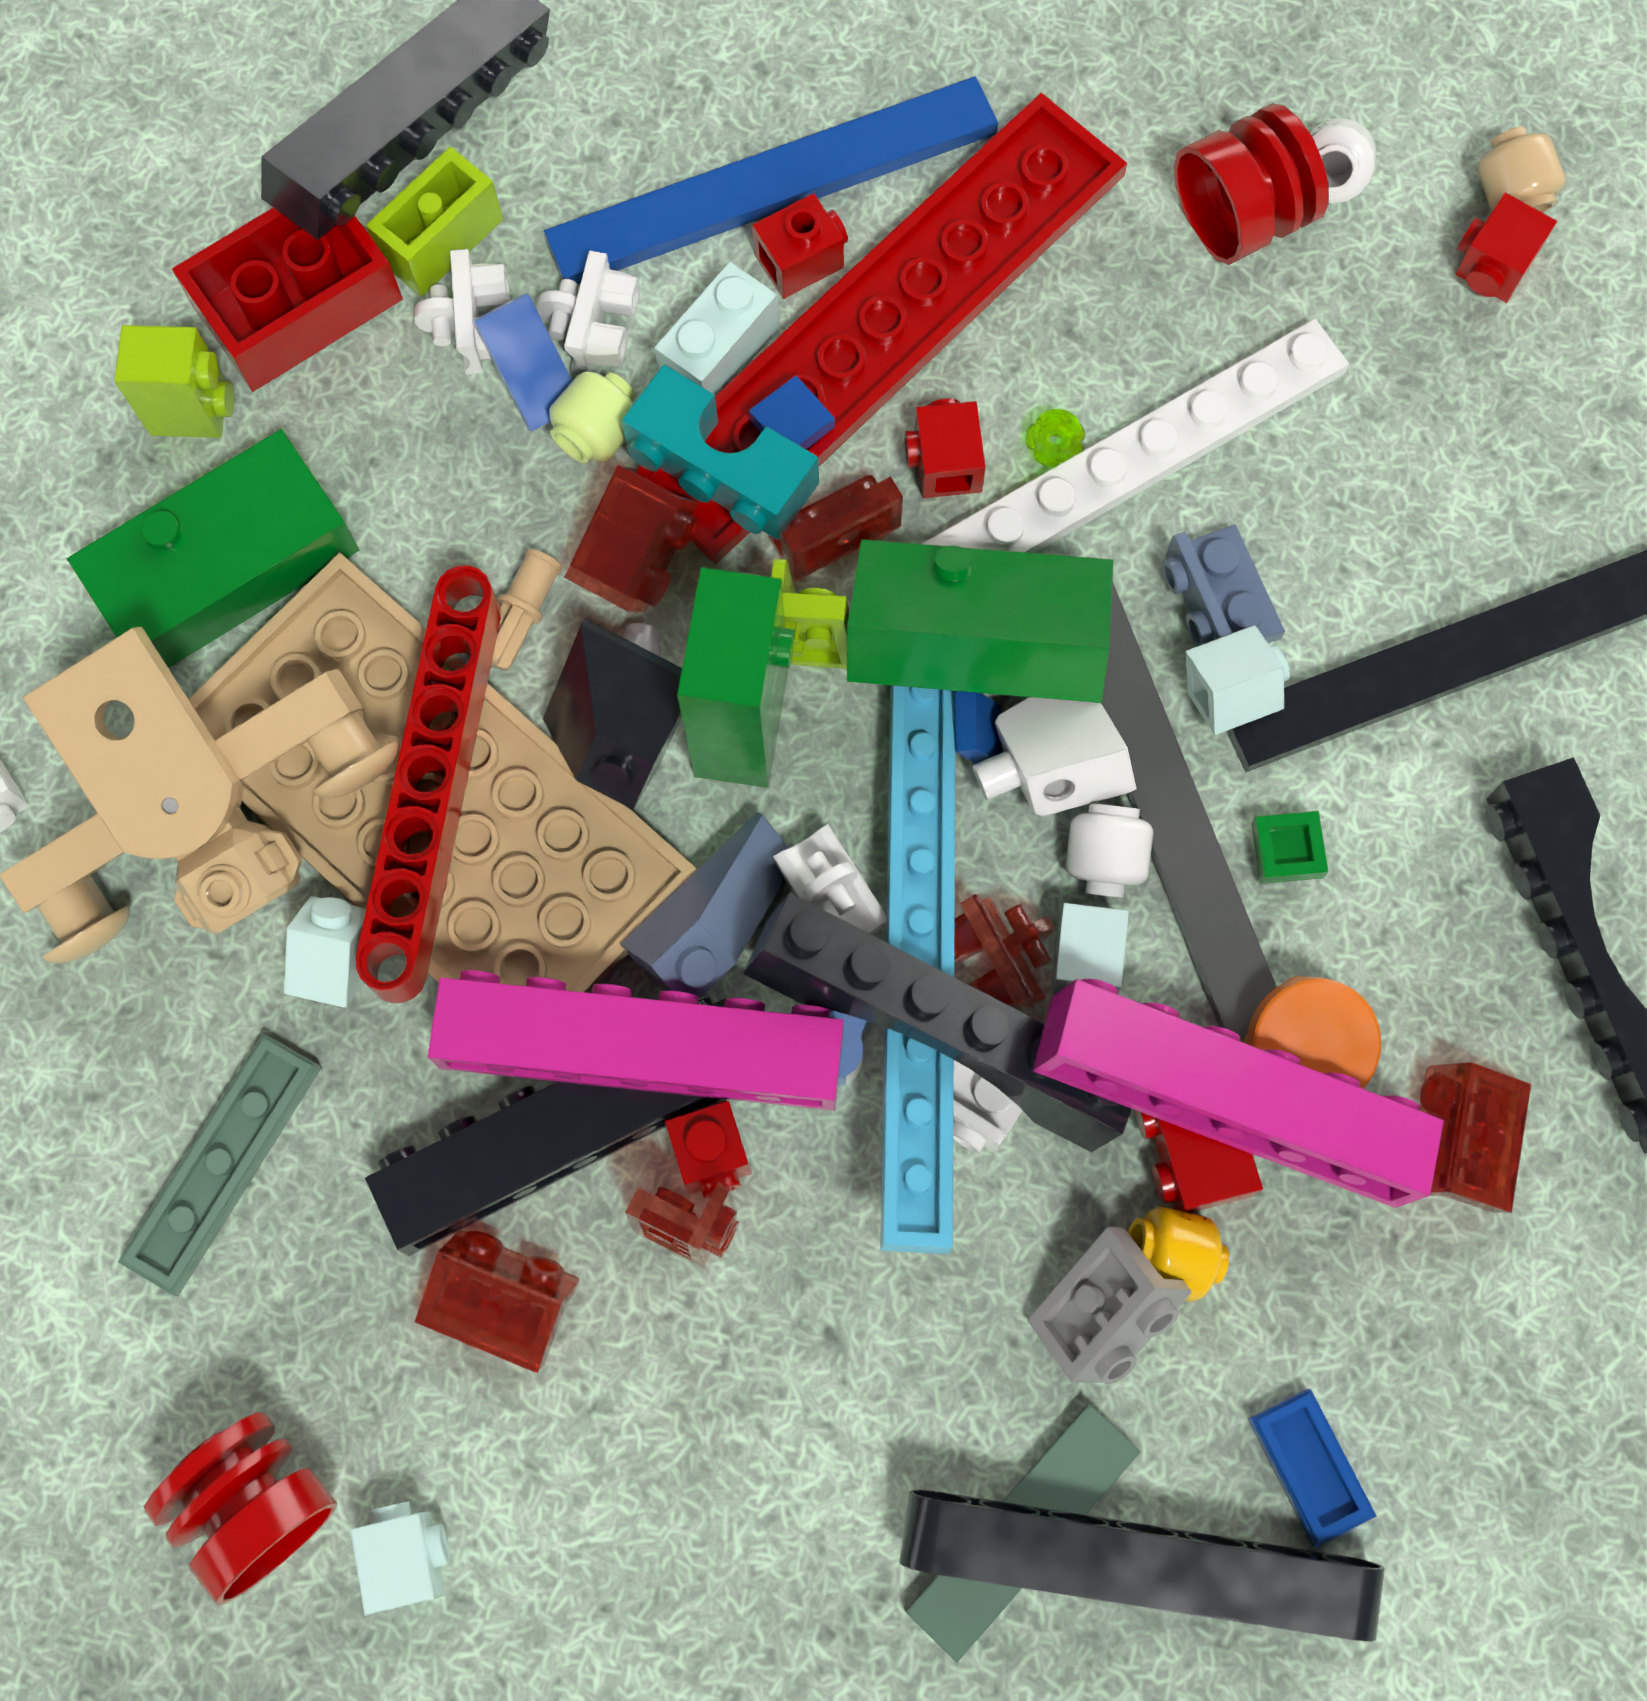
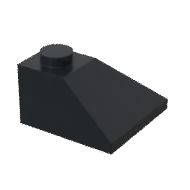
M586 618L579 627L544 714L543 721L576 781L633 810L656 774L682 718L677 697L682 668Z

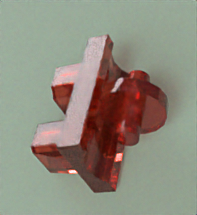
M974 894L959 903L964 913L954 919V960L962 963L985 950L995 968L968 985L1010 1007L1021 1006L1029 1008L1046 999L1021 952H1026L1034 969H1039L1052 961L1042 943L1044 939L1056 930L1051 919L1044 917L1031 922L1022 905L1018 904L1004 913L1014 930L1011 934L991 898L982 900L979 894Z

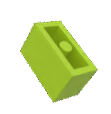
M450 146L370 220L366 227L370 237L389 261L394 275L422 298L430 290L431 286L438 283L451 270L450 251L468 249L470 252L504 219L493 181Z
M121 326L114 382L150 436L222 438L224 417H231L234 412V389L231 381L225 380L218 367L216 354L208 350L197 328Z

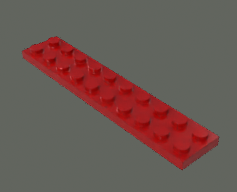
M1041 92L715 396L718 424L707 437L706 444L714 450L723 453H737L750 447L760 436L761 432L750 421L749 410L797 375L835 418V428L806 449L819 457V466H821L1125 176L1127 162ZM640 465L628 477L630 487L716 565L750 533L732 519L729 510L711 499L708 503L696 500L682 489L677 478L660 468L657 472H653Z

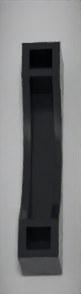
M1572 757L1503 781L1486 798L1489 804L1486 808V819L1494 837L1500 842L1505 841L1515 863L1512 865L1511 872L1517 891L1525 900H1532L1541 920L1538 924V936L1544 951L1550 958L1558 959L1568 981L1564 985L1567 1004L1578 1019H1585L1595 1043L1591 1045V1055L1595 1067L1604 1079L1612 1080L1622 1102L1618 1107L1620 1123L1627 1136L1634 1142L1639 1141L1644 1154H1646L1647 1009L1626 985L1612 961L1595 917L1590 873L1592 845L1600 813L1575 758Z
M790 892L768 918L743 971L744 975L800 1004L824 1007L872 1022L941 1052L998 1088L1017 1104L1035 1124L1090 1152L1097 1150L1124 1133L1132 1108L1033 1071L1045 1024Z

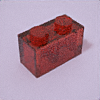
M617 465L564 578L628 612H645L649 605L652 607L656 606L669 585L671 575L666 570L676 549L682 551L695 532L698 519L693 514L699 502L637 469Z

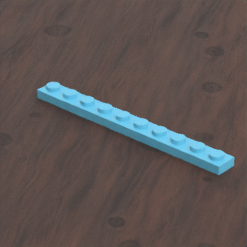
M890 685L886 942L954 977V696L956 691ZM885 1027L880 1251L949 1254L953 1248L954 1060L927 1045Z

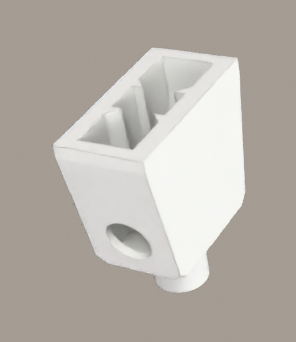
M1029 697L998 715L995 721L1003 753L972 765L976 780L986 800L1020 787L1034 814L1040 816L1116 797L1137 789L1128 747L1101 703Z

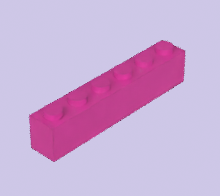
M476 970L461 971L460 979L441 977L439 979L427 1056L439 1069L836 1110L844 1019L831 1018L832 1011L824 1007L795 1005L792 1006L791 1014L767 1012L763 1002L746 998H728L725 1000V1007L698 1004V996L678 991L659 992L658 1000L633 998V991L629 988L611 984H595L592 987V993L566 991V983L563 981L544 977H529L526 979V986L500 984L501 977L496 974Z
M1076 979L1052 997L1033 1067L1034 1072L1394 1208L1430 1196L1444 1120L1419 1111L1420 1106L1413 1100L1400 1096L1377 1095L1360 1088V1082L1351 1076L1340 1073L1323 1074L1300 1065V1059L1291 1053L1274 1049L1261 1050L1240 1042V1036L1229 1029L1217 1026L1201 1027L1180 1019L1179 1013L1169 1006L1152 1002L1141 1004L1118 995V990L1113 985L1101 980Z

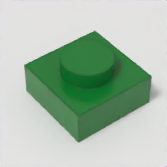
M1319 811L1256 816L1251 826L1260 884L1323 879L1329 871Z

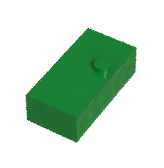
M280 429L66 559L115 636L119 637L131 628L142 627L167 667L170 668L310 582L337 554L341 553L344 557L349 558L360 550L346 523L288 437Z
M861 539L847 625V682L1102 703L1110 643L1114 559Z
M700 567L677 694L693 772L696 778L769 788L788 668L790 669L795 643V629L785 628L781 578Z

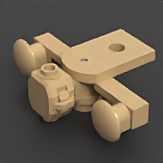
M131 628L22 697L97 814L2 872L0 879L23 914L38 908L61 944L42 956L45 961L50 963H67L86 957L108 944L124 928L130 915L129 906L114 912L91 875L125 852L152 859L176 857L178 865L175 884L178 888L174 897L175 903L191 927L205 929L207 933L217 935L299 885L300 880L298 872L303 859L287 834L283 831L271 830L268 826L248 821L240 810L242 802L241 780L288 751L308 742L331 778L311 792L321 798L341 797L365 787L384 773L397 755L398 742L397 740L382 748L379 746L358 713V710L363 708L339 669L324 672L214 740L143 628ZM113 700L126 704L134 716V727L125 738L112 734L104 722L105 709Z

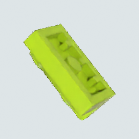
M773 559L771 577L782 579L785 628L795 629V643L791 665L847 669L849 607L846 596H837L834 592L822 588H807L802 590L800 594L795 593L787 559Z

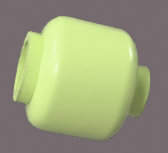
M589 371L579 374L549 409L550 421L553 425V428L550 430L552 439L566 454L580 463L586 464L590 460L598 462L610 460L626 442L621 420L634 404L632 402L636 397L634 390L624 379L612 372H608L605 377Z

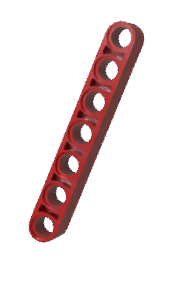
M470 565L456 566L447 570L439 578L434 590L356 953V970L360 979L381 1000L389 1003H404L415 998L422 991L427 980L501 620V608L487 575L480 569ZM467 596L482 597L480 604L475 609L463 612L454 610L457 603ZM458 653L470 655L468 663L463 668L456 671L442 669L444 662L450 656ZM443 712L458 714L456 722L450 728L444 731L429 729L432 720L437 715ZM433 771L445 773L443 784L438 789L431 792L417 791L418 782L425 774ZM418 832L433 834L430 846L425 851L410 855L404 853L405 843L413 834ZM405 893L419 894V904L410 915L399 918L391 916V907L399 896ZM393 955L406 957V967L397 979L387 982L378 980L379 966L386 958Z

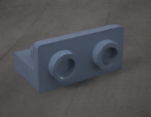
M1236 524L1193 540H1189L1186 532L1172 536L1165 556L1166 559L1162 561L1163 574L1173 594L1182 593L1190 611L1186 615L1187 627L1197 647L1254 625L1267 643L1282 638L1285 633L1283 625Z

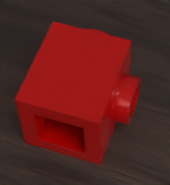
M1505 192L1486 222L1475 217L1457 247V250L1466 255L1455 275L1466 280L1469 287L1479 295L1485 297L1495 296L1508 303L1558 221Z
M815 193L752 225L754 255L782 299L844 268V244L848 242L847 231L839 215L834 210L826 212Z
M946 398L933 401L927 406L916 407L915 429L905 431L904 440L908 468L919 467L922 498L982 493L986 466L977 401L961 403L959 400Z
M729 1100L665 1121L683 1183L689 1194L701 1191L703 1198L719 1196L740 1188L742 1185L739 1178L752 1174Z

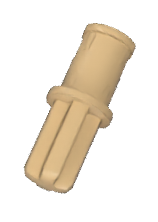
M534 549L526 551L525 559L507 594H500L497 598L501 608V620L491 667L507 671L511 668L533 623L538 625L543 619L539 611L556 576L560 574L562 565L553 557Z

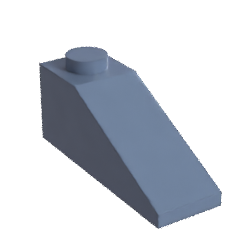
M759 812L755 813L621 942L620 946L661 991L690 993L698 996L700 999L736 964L785 879L774 863L773 856L789 849V847L764 815Z

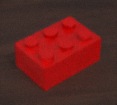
M271 208L171 269L190 304L252 392L403 300L389 261L355 215L347 224L343 226L336 225L317 240L275 208Z

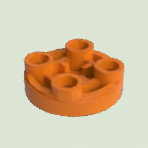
M1294 976L1273 989L1259 1003L1251 1018L1248 1033L1243 1043L1261 1050L1274 1049L1291 1053L1300 1059V1065L1323 1074L1340 1073L1351 1076L1358 1080L1360 1088L1364 1089L1374 1075L1380 1059L1381 1032L1377 1018L1368 1002L1349 986L1322 977Z

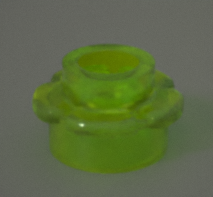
M1051 409L1042 413L1037 418L1035 424L1029 426L1026 433L1027 447L1034 451L1035 460L1046 467H1057L1059 463H1064L1084 450V446L1081 444L1085 439L1084 428L1078 418L1067 410ZM1058 436L1061 439V443L1053 444L1050 438Z

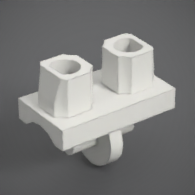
M468 249L450 251L453 299L448 298V288L446 286H431L430 298L419 302L414 307L415 324L418 328L432 333L433 343L437 346L449 345L451 343L450 332H455L456 348L458 353L463 355L465 374L483 373L482 360L491 359L472 320L479 317V306L500 305L510 301L508 276L504 264H473Z
M589 251L577 297L578 284L575 281L563 279L559 291H547L539 296L536 308L539 316L550 323L548 333L552 339L564 340L567 328H569L564 348L573 357L570 372L574 374L590 371L591 364L622 366L627 349L628 337L626 327L602 323L604 313L610 312L633 317L640 298L638 277L610 270L607 254Z
M828 824L801 843L773 856L774 863L794 895L871 935L886 926L885 912Z

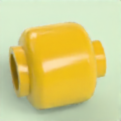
M1157 1206L1147 1212L1144 1218L1138 1217L1135 1219L1127 1232L1163 1279L1183 1280L1192 1291L1185 1300L1187 1302H1195L1206 1296L1213 1284H1220L1227 1273L1229 1266L1228 1247L1222 1244L1221 1234L1217 1225L1208 1217L1165 1206Z

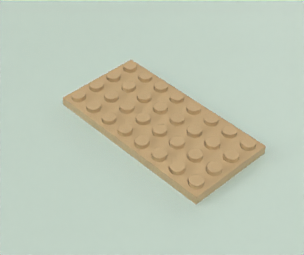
M339 553L188 700L213 739L216 740L324 672L335 669L340 670L363 707L358 710V713L379 746L382 748L397 740L398 752L392 764L373 782L353 793L336 798H321L314 795L311 791L331 778L308 742L241 780L242 803L271 830L285 832L300 856L351 904L366 908L426 628L346 557ZM454 654L444 662L442 669L456 671L463 668L466 664ZM488 683L428 975L439 984L440 977L460 979L461 971L476 970L500 976V984L526 986V979L529 977H544L565 982L566 991L591 993L593 985L600 984L626 957L627 952L620 946V943L676 891L697 868L627 806L576 781L556 743ZM443 712L437 715L432 720L429 729L444 731L450 728L456 722L458 714ZM433 771L425 774L418 782L417 791L431 792L438 789L443 784L445 773ZM429 832L413 834L405 843L404 853L410 855L425 851L430 846L433 834ZM405 893L399 896L393 902L391 916L399 918L410 915L419 904V894Z

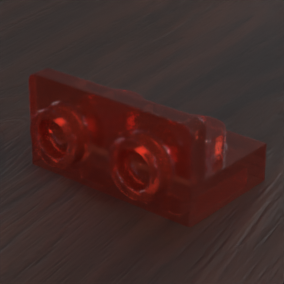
M866 475L802 508L788 525L787 530L781 533L779 541L768 535V538L780 558L787 559L790 574L794 582L859 549L861 539L877 540L900 528L903 495L891 476L877 483L872 475Z
M1472 1062L1430 1065L1426 1069L1424 1083L1420 1090L1419 1111L1444 1120L1430 1196H1445L1493 1213H1512L1531 1091L1530 1083Z
M721 1183L717 1184L700 1218L692 1212L695 1207L694 1203L660 1186L655 1195L637 1188L625 1211L634 1233L705 1268L711 1254L720 1258L724 1256L739 1226V1221L735 1220L738 1211L734 1210L732 1189Z
M460 1230L437 1252L414 1323L538 1373L547 1360L565 1305L574 1295L579 1278L564 1272V1268L550 1258L543 1256L527 1257L505 1248L497 1237L489 1233Z

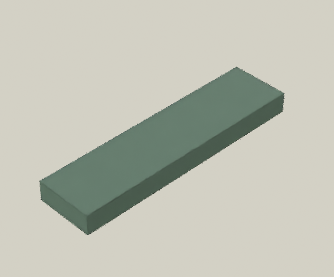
M263 1033L120 1257L118 1263L168 1293L179 1297L322 1068Z
M1087 1404L1002 1502L1087 1515L1141 1452L1093 1406ZM936 1575L905 1610V1613L958 1663L1022 1588Z

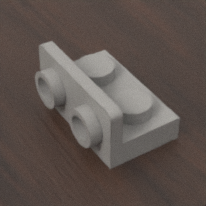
M1108 1226L1027 1321L1071 1383L1111 1384L1125 1377L1134 1368L1137 1362L1136 1354L1152 1337L1163 1333L1173 1325L1179 1315L1177 1309L1192 1291L1183 1280L1163 1279L1124 1228Z

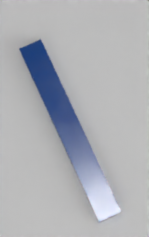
M974 76L544 230L546 242L562 280L569 279L579 285L581 284L589 251L607 254L610 270L618 271L763 219L815 193L817 198H821L996 135L999 122L977 77Z

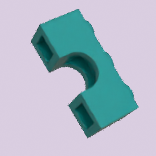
M664 364L621 420L627 451L638 464L653 472H657L659 468L677 478L679 485L690 496L703 503H708L710 499L729 510L730 516L738 525L754 534H760L763 531L779 541L819 485V457L767 426L757 440L743 451L723 453L708 446L705 441L718 424L715 395Z

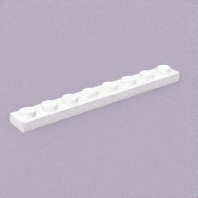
M1315 318L922 544L1036 553L1344 375L1349 367V362Z

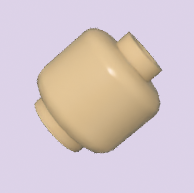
M1523 126L1507 130L1494 137L1490 141L1492 150L1483 156L1477 167L1478 175L1491 210H1494L1505 192L1542 213L1557 205L1556 195L1564 188L1566 176L1551 137L1545 133L1527 134Z

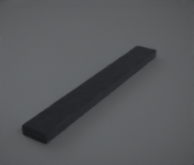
M1647 550L1285 687L1283 710L1227 730L1245 772L1647 619Z

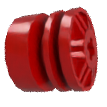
M1271 103L1259 109L1251 116H1245L1230 125L1229 132L1217 130L1185 146L1176 154L1174 177L1182 210L1207 251L1217 261L1230 265L1270 245L1273 236L1283 238L1299 230V227L1303 228L1324 217L1329 205V183L1323 159L1315 141L1300 118L1284 105Z
M265 1412L253 1413L237 1421L194 1448L152 1492L144 1505L146 1515L155 1526L165 1525L173 1521L165 1533L166 1540L172 1548L186 1545L203 1535L208 1537L189 1563V1569L217 1606L232 1601L266 1578L305 1544L328 1521L337 1508L335 1499L310 1468L297 1470L278 1481L274 1478L291 1455L292 1446L286 1439H277L267 1444L275 1433V1425Z

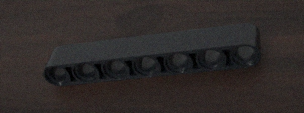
M918 1489L911 1490L909 1493L899 1563L904 1567L930 1574L1356 1641L1376 1640L1385 1571L1384 1566L1344 1555Z

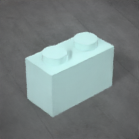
M729 262L654 347L658 371L664 364L716 396L745 369L779 329L777 294L735 264Z

